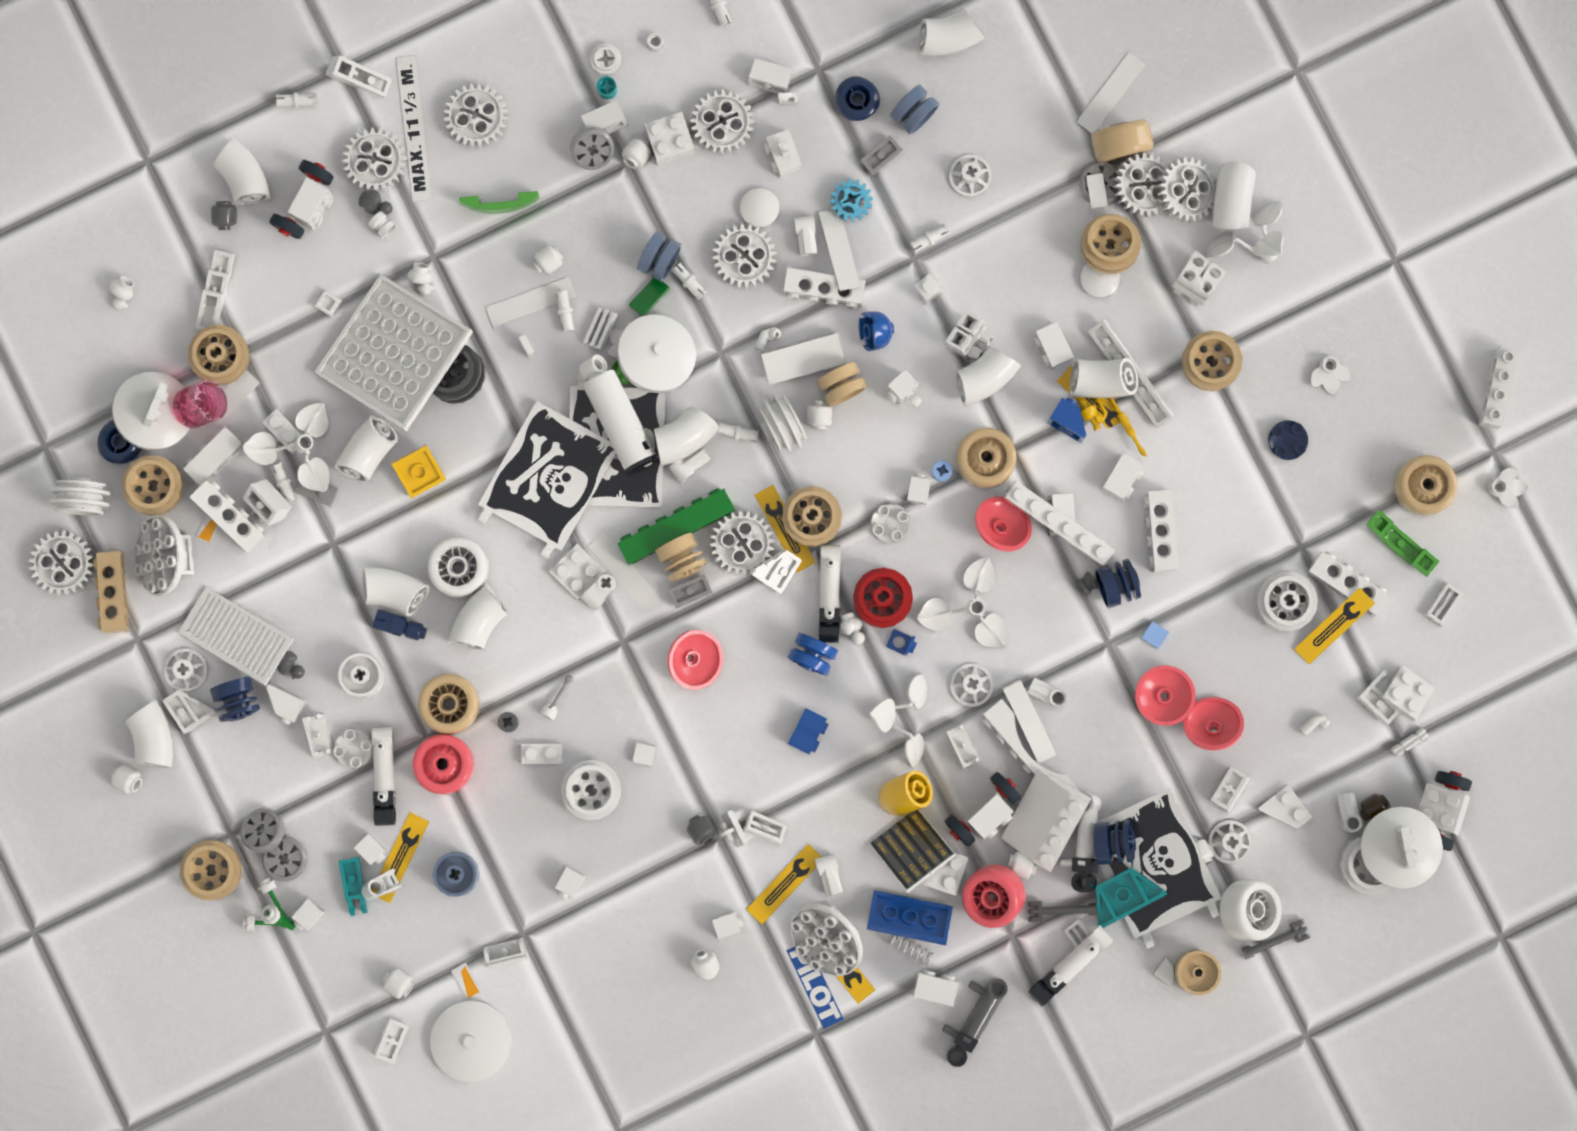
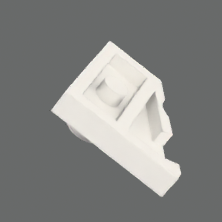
M177 690L162 700L183 734H187L217 714L216 710L181 690Z

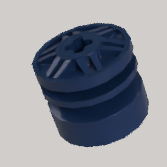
M1128 558L1122 561L1123 568L1119 562H1115V572H1112L1108 565L1095 569L1096 580L1100 585L1099 590L1108 609L1121 605V595L1124 596L1127 602L1132 601L1131 593L1135 600L1141 598L1140 581L1135 568H1133Z
M251 677L228 681L210 689L213 702L224 703V705L216 709L217 713L226 711L225 714L218 717L220 722L238 721L260 710L259 704L250 706L251 703L258 700L257 697H247L246 695L254 690Z
M1130 820L1123 822V828L1121 822L1116 821L1113 831L1109 822L1094 824V848L1099 865L1113 864L1115 854H1117L1119 863H1124L1125 856L1128 863L1134 862L1136 838Z

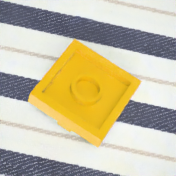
M427 444L391 463L411 499L446 480Z

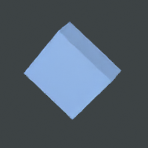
M1152 621L1141 639L1159 649L1169 632Z

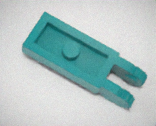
M360 858L340 860V873L350 916L355 915L356 910L353 899L357 898L360 899L362 913H367L366 899L361 892L364 881Z

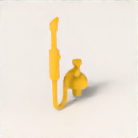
M1095 398L1103 412V416L1099 415L1096 417V405L1089 406L1086 400H1082L1079 402V406L1082 409V419L1090 421L1094 431L1101 428L1100 424L1107 417L1104 405L1100 398ZM1109 398L1118 413L1117 417L1127 435L1133 439L1140 455L1147 457L1125 413L1120 411L1114 398Z

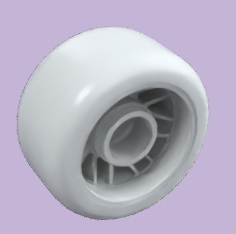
M451 537L435 546L429 556L427 569L432 584L440 592L450 597L463 598L473 595L484 585L489 573V562L483 549L474 541L465 537ZM457 563H463V572L455 573L454 566Z
M1239 880L1232 883L1223 893L1220 902L1222 924L1226 931L1238 940L1259 941L1268 938L1276 931L1281 919V902L1277 892L1270 884L1262 880Z

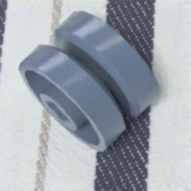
M917 85L905 95L890 114V117L897 123L905 120L903 129L909 135L914 134L940 106V103L934 97L924 100L927 96V90L921 85Z
M656 231L641 254L637 270L647 274L653 268L652 278L663 282L675 263L682 244L672 239L665 245L666 235Z
M452 852L443 855L436 862L433 869V879L440 892L448 896L458 897L470 893L476 887L480 872L477 863L471 856L465 853ZM454 871L461 873L458 875L459 878L453 876Z

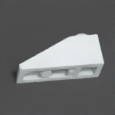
M340 55L332 56L325 74L342 83L381 97H386L392 81L391 78Z

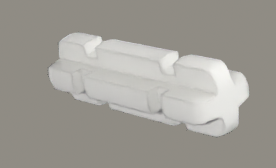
M1420 728L1415 732L1416 734H1411L1402 740L1400 744L1391 748L1392 753L1399 757L1404 751H1408L1420 743V740L1426 739L1428 737L1426 730Z

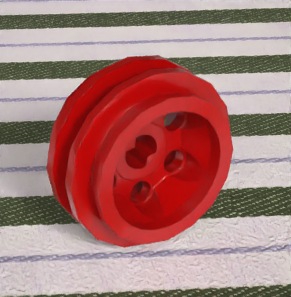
M885 567L872 569L862 575L855 586L853 594L854 608L859 617L870 626L878 628L893 627L903 621L910 612L913 601L912 588L905 576L896 570ZM874 581L880 583L878 588H873L872 583ZM889 581L895 584L894 588H888L887 583ZM881 592H885L889 596V599L887 598L885 602L878 600L877 596H880ZM871 594L872 599L866 601L864 595ZM895 595H901L902 600L896 602L894 600ZM877 607L879 609L878 614H873L871 609ZM888 607H892L894 609V613L889 615L887 614L886 609Z

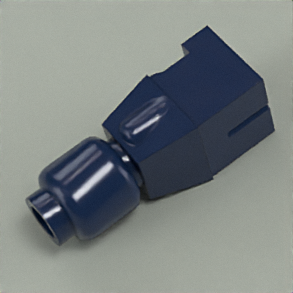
M377 609L372 625L374 629L396 636L405 635L406 638L416 641L419 639L424 640L427 633V628L422 623L412 620L408 622L405 617Z

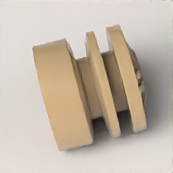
M692 532L682 535L655 550L660 563L668 561L671 563L664 569L665 572L675 571L668 576L670 582L687 578L707 564L705 558L698 561L695 560L703 555L701 551L691 552L698 545Z

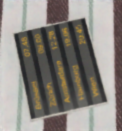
M920 810L906 814L869 843L907 892H910L956 856Z

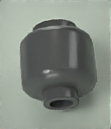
M231 201L216 202V205L211 207L212 224L218 226V230H230V226L237 223L236 206L232 205Z
M696 815L689 820L690 824L687 826V833L695 844L705 846L715 839L716 828L709 817Z

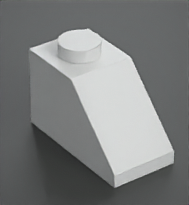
M268 684L266 689L275 714L280 716L279 720L288 725L291 722L297 724L307 702Z

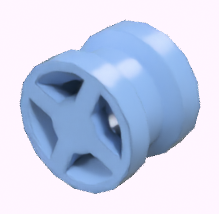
M938 461L935 463L932 469L934 479L939 482H945L951 477L952 466L949 462Z

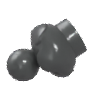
M376 190L364 191L359 197V206L363 207L369 214L382 211L385 215H388L393 210L391 203L387 201L382 202L381 195Z
M286 651L277 666L280 674L288 675L291 673L293 680L295 678H302L305 670L300 665L293 666L294 661L297 660V655L292 651Z

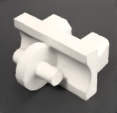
M742 809L730 810L721 815L725 823L720 825L723 833L719 834L720 838L726 836L729 843L735 841L737 847L748 843V840L754 836V834L744 831L739 822L746 819Z

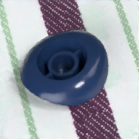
M849 77L836 90V108L840 115L847 120H865L871 117L879 107L880 94L878 89L871 81L863 77Z
M114 420L105 424L99 432L97 439L98 451L105 460L111 463L123 464L130 462L142 450L123 438L117 430Z

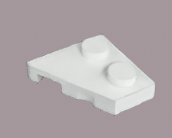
M783 549L751 570L749 574L782 594L802 560L788 550Z
M1383 670L1357 699L1387 726L1400 712L1381 699L1389 685L1386 678L1387 673Z
M1289 785L1285 786L1257 808L1260 812L1295 829H1298L1313 817Z

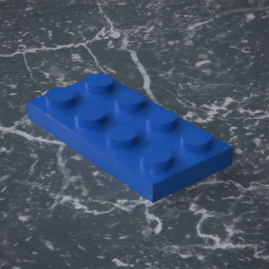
M874 890L867 930L946 946L953 906Z

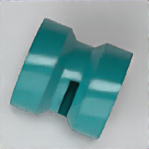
M604 76L598 80L597 90L599 96L604 100H610L616 96L617 86L613 78Z

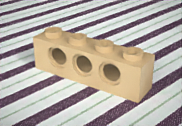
M124 552L96 553L93 565L94 569L97 570L98 578H95V588L99 591V598H96L97 609H100V617L97 620L98 629H101V632L105 634L129 632ZM112 567L114 573L112 577L107 578L105 571ZM110 587H113L115 594L113 597L108 598L106 592ZM111 607H115L116 615L110 618L108 610Z

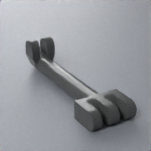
M1028 901V906L1036 905V909L1028 910V914L1036 913V917H1029L1028 922L1043 921V915L1088 913L1089 915H1097V903H1088L1085 906L1042 907V901Z
M1300 919L1289 924L1291 930L1252 947L1250 945L1242 947L1241 950L1245 954V960L1254 957V954L1292 938H1295L1297 943L1311 938L1310 934L1301 935L1302 932L1308 930L1306 926L1298 928V925L1305 923L1304 920Z

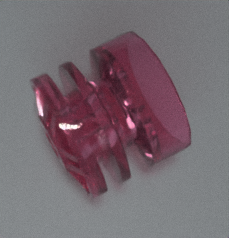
M203 380L176 393L173 400L174 414L185 427L190 429L199 428L224 416L227 411L226 395L217 383L211 380Z

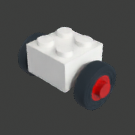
M302 160L298 169L307 177L288 210V217L274 213L269 221L272 226L278 229L277 232L286 237L290 235L296 239H301L305 230L295 221L312 230H315L316 226L319 227L324 219V216H322L324 211L328 210L333 203V195L328 188L317 183L320 182L328 186L331 184L334 176L325 170L326 167L317 162L312 163L308 160Z
M1437 771L1435 781L1449 789L1427 783L1418 811L1433 821L1439 833L1446 832L1459 836L1470 797L1456 791H1470L1472 781L1461 777L1462 774L1455 771H1450V773ZM1440 834L1443 850L1451 851L1454 841Z
M999 772L994 773L990 778L997 792L974 815L963 822L951 814L944 821L951 831L949 833L956 841L960 839L967 847L975 842V838L968 828L969 826L982 840L985 838L990 840L998 832L996 828L1000 824L1005 826L1013 818L1011 814L1014 811L1005 803L1001 796L1007 798L1012 804L1017 803L1021 796L1015 789L1016 785L1009 778L1005 779Z

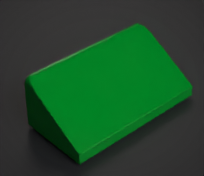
M653 278L631 301L629 306L641 317L646 316L670 290V287L664 282H659Z

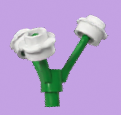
M268 878L259 883L261 887L258 890L263 895L269 893L275 905L264 907L261 912V919L263 921L256 920V915L250 914V912L247 913V916H243V928H246L247 932L255 931L256 925L280 926L284 929L294 930V922L290 921V918L286 916L272 891L277 888L276 880L271 881Z

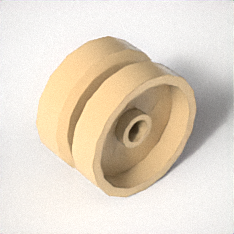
M855 362L838 367L817 380L821 391H829L825 396L829 407L845 402L868 388L864 378L858 377L853 379L859 373Z
M1192 950L1185 952L1178 958L1174 967V977L1182 990L1193 995H1204L1210 993L1218 986L1221 980V968L1213 955L1205 951ZM1196 969H1200V976L1195 975Z

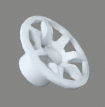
M968 154L954 161L949 171V180L956 192L963 196L974 197L988 189L992 180V172L986 160L980 156ZM968 158L974 159L973 162L965 163L963 160ZM977 161L982 162L986 169H981ZM960 162L962 171L953 172L955 166ZM986 172H988L987 183L980 178ZM953 176L962 178L958 186L955 185ZM976 182L984 186L978 192H974V184ZM967 183L969 184L970 193L963 192L960 188Z
M183 648L174 651L169 655L164 665V676L167 683L172 688L183 692L199 688L207 677V663L204 657L193 649ZM190 652L186 660L181 659L178 654ZM193 654L197 655L202 663L193 664L191 662ZM175 656L177 662H175L173 667H168L170 660ZM201 666L204 667L202 678L195 673V669ZM168 670L173 671L176 676L173 681L168 676ZM191 677L199 680L198 684L189 688V679ZM182 679L186 688H180L175 683Z
M973 663L959 667L952 675L950 681L953 697L960 704L967 707H977L984 704L992 695L994 687L993 678L985 667ZM974 667L972 674L966 675L962 671L965 668ZM977 668L984 671L987 676L981 678L977 675ZM960 673L964 679L963 682L954 684L956 675ZM987 679L990 681L989 691L983 688V682ZM954 687L963 688L964 692L960 698L956 695ZM977 693L987 694L982 701L978 702ZM970 694L974 703L964 702L963 699Z
M1226 820L1220 822L1212 829L1208 844L1217 860L1226 864H1235L1244 860L1250 853L1252 837L1249 830L1242 823ZM1225 824H1230L1226 834L1218 829ZM1233 824L1240 826L1244 831L1238 834L1234 833ZM1217 832L1221 837V841L1212 843L1213 835ZM1245 834L1248 837V846L1243 844L1241 838ZM1213 846H1222L1223 851L1220 857L1215 853ZM1241 848L1247 849L1245 854L1239 858L1237 851ZM1228 852H1231L1235 860H1225L1223 858Z

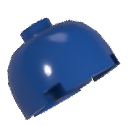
M879 311L863 312L861 314L864 315L863 318H859L858 329L860 340L864 339L866 345H863L864 349L867 351L883 349L889 344L894 333L893 323L890 322L884 313Z

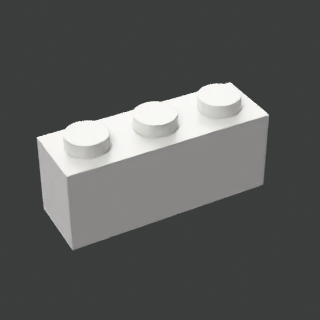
M219 428L213 434L214 438L209 443H204L199 448L200 452L185 462L183 470L198 485L205 479L210 482L243 448L244 444L228 428Z

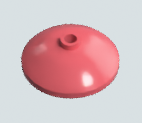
M996 496L986 499L976 511L975 525L981 538L991 547L1000 551L1011 552L1022 548L1029 541L1032 532L1029 516L1007 502L1003 497Z
M690 630L678 636L671 645L667 658L671 677L678 685L691 690L703 689L716 680L723 665V651L719 641L712 634L703 630Z
M1168 665L1154 667L1144 673L1137 683L1135 701L1138 710L1148 721L1162 726L1177 724L1190 714L1195 704L1196 693L1193 682L1179 668ZM1161 693L1167 694L1166 700L1160 698Z
M1208 697L1195 702L1192 711L1183 720V728L1187 738L1197 747L1212 751L1222 750L1232 746L1239 740L1244 729V718L1240 709L1231 701L1219 697Z

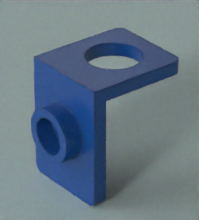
M894 629L886 647L907 657L909 652L913 653L917 643L914 642L915 636L911 637ZM897 636H901L905 640V644L901 648H897L893 644V639Z

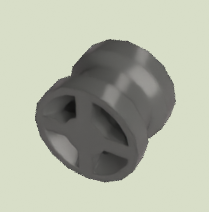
M1088 571L1082 579L1075 581L1076 585L1087 597L1093 589L1100 587L1099 583Z
M505 712L499 716L498 726L502 731L511 733L518 728L519 720L515 714Z

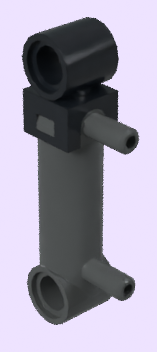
M993 978L988 982L986 988L973 980L968 984V988L981 995L960 1031L947 1024L942 1028L943 1032L955 1038L953 1043L956 1046L951 1047L946 1054L947 1060L952 1066H963L967 1061L966 1052L972 1053L987 1024L1003 997L1007 994L1008 986L1004 980ZM999 982L1002 984L1003 989L1001 993L995 994L992 992V985ZM954 1051L962 1053V1059L959 1062H954L951 1059Z

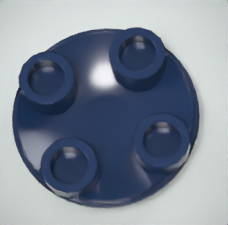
M1285 420L1279 422L1269 433V447L1273 454L1280 459H1296L1306 451L1308 446L1307 432L1300 423Z

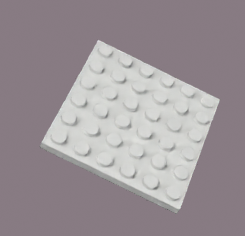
M380 274L314 373L407 432L473 331Z

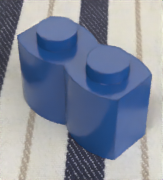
M805 708L788 744L809 755L811 751L815 753L820 743L817 739L820 733L824 735L829 725L826 723L827 718Z

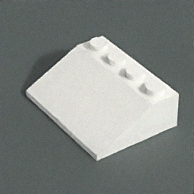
M1038 769L1001 839L1035 864L1051 872L1092 798Z

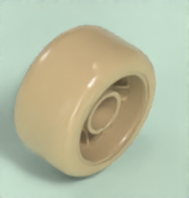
M1145 119L1113 124L1110 127L1093 132L1091 136L1095 157L1101 163L1148 152L1154 146L1150 125Z
M979 428L970 432L963 438L956 453V465L962 478L970 485L981 489L995 488L1006 482L1013 473L1017 460L1016 450L1010 438L994 428ZM985 452L990 453L992 460L984 462L981 459V455Z
M1421 455L1409 460L1400 468L1395 478L1394 491L1398 502L1406 511L1418 516H1431L1443 511L1452 503L1457 492V478L1454 470L1445 460L1432 455ZM1424 480H1428L1431 483L1432 487L1430 490L1423 487Z
M447 673L433 677L423 686L419 694L418 710L422 720L429 728L442 734H457L466 730L474 723L479 713L480 700L475 687L467 679L456 674ZM448 699H453L455 702V706L451 710L445 708V702Z

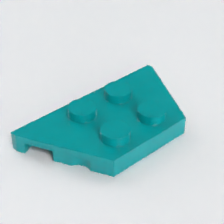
M1131 867L1096 886L1097 926L1101 925L1102 928H1105L1164 897L1168 893Z

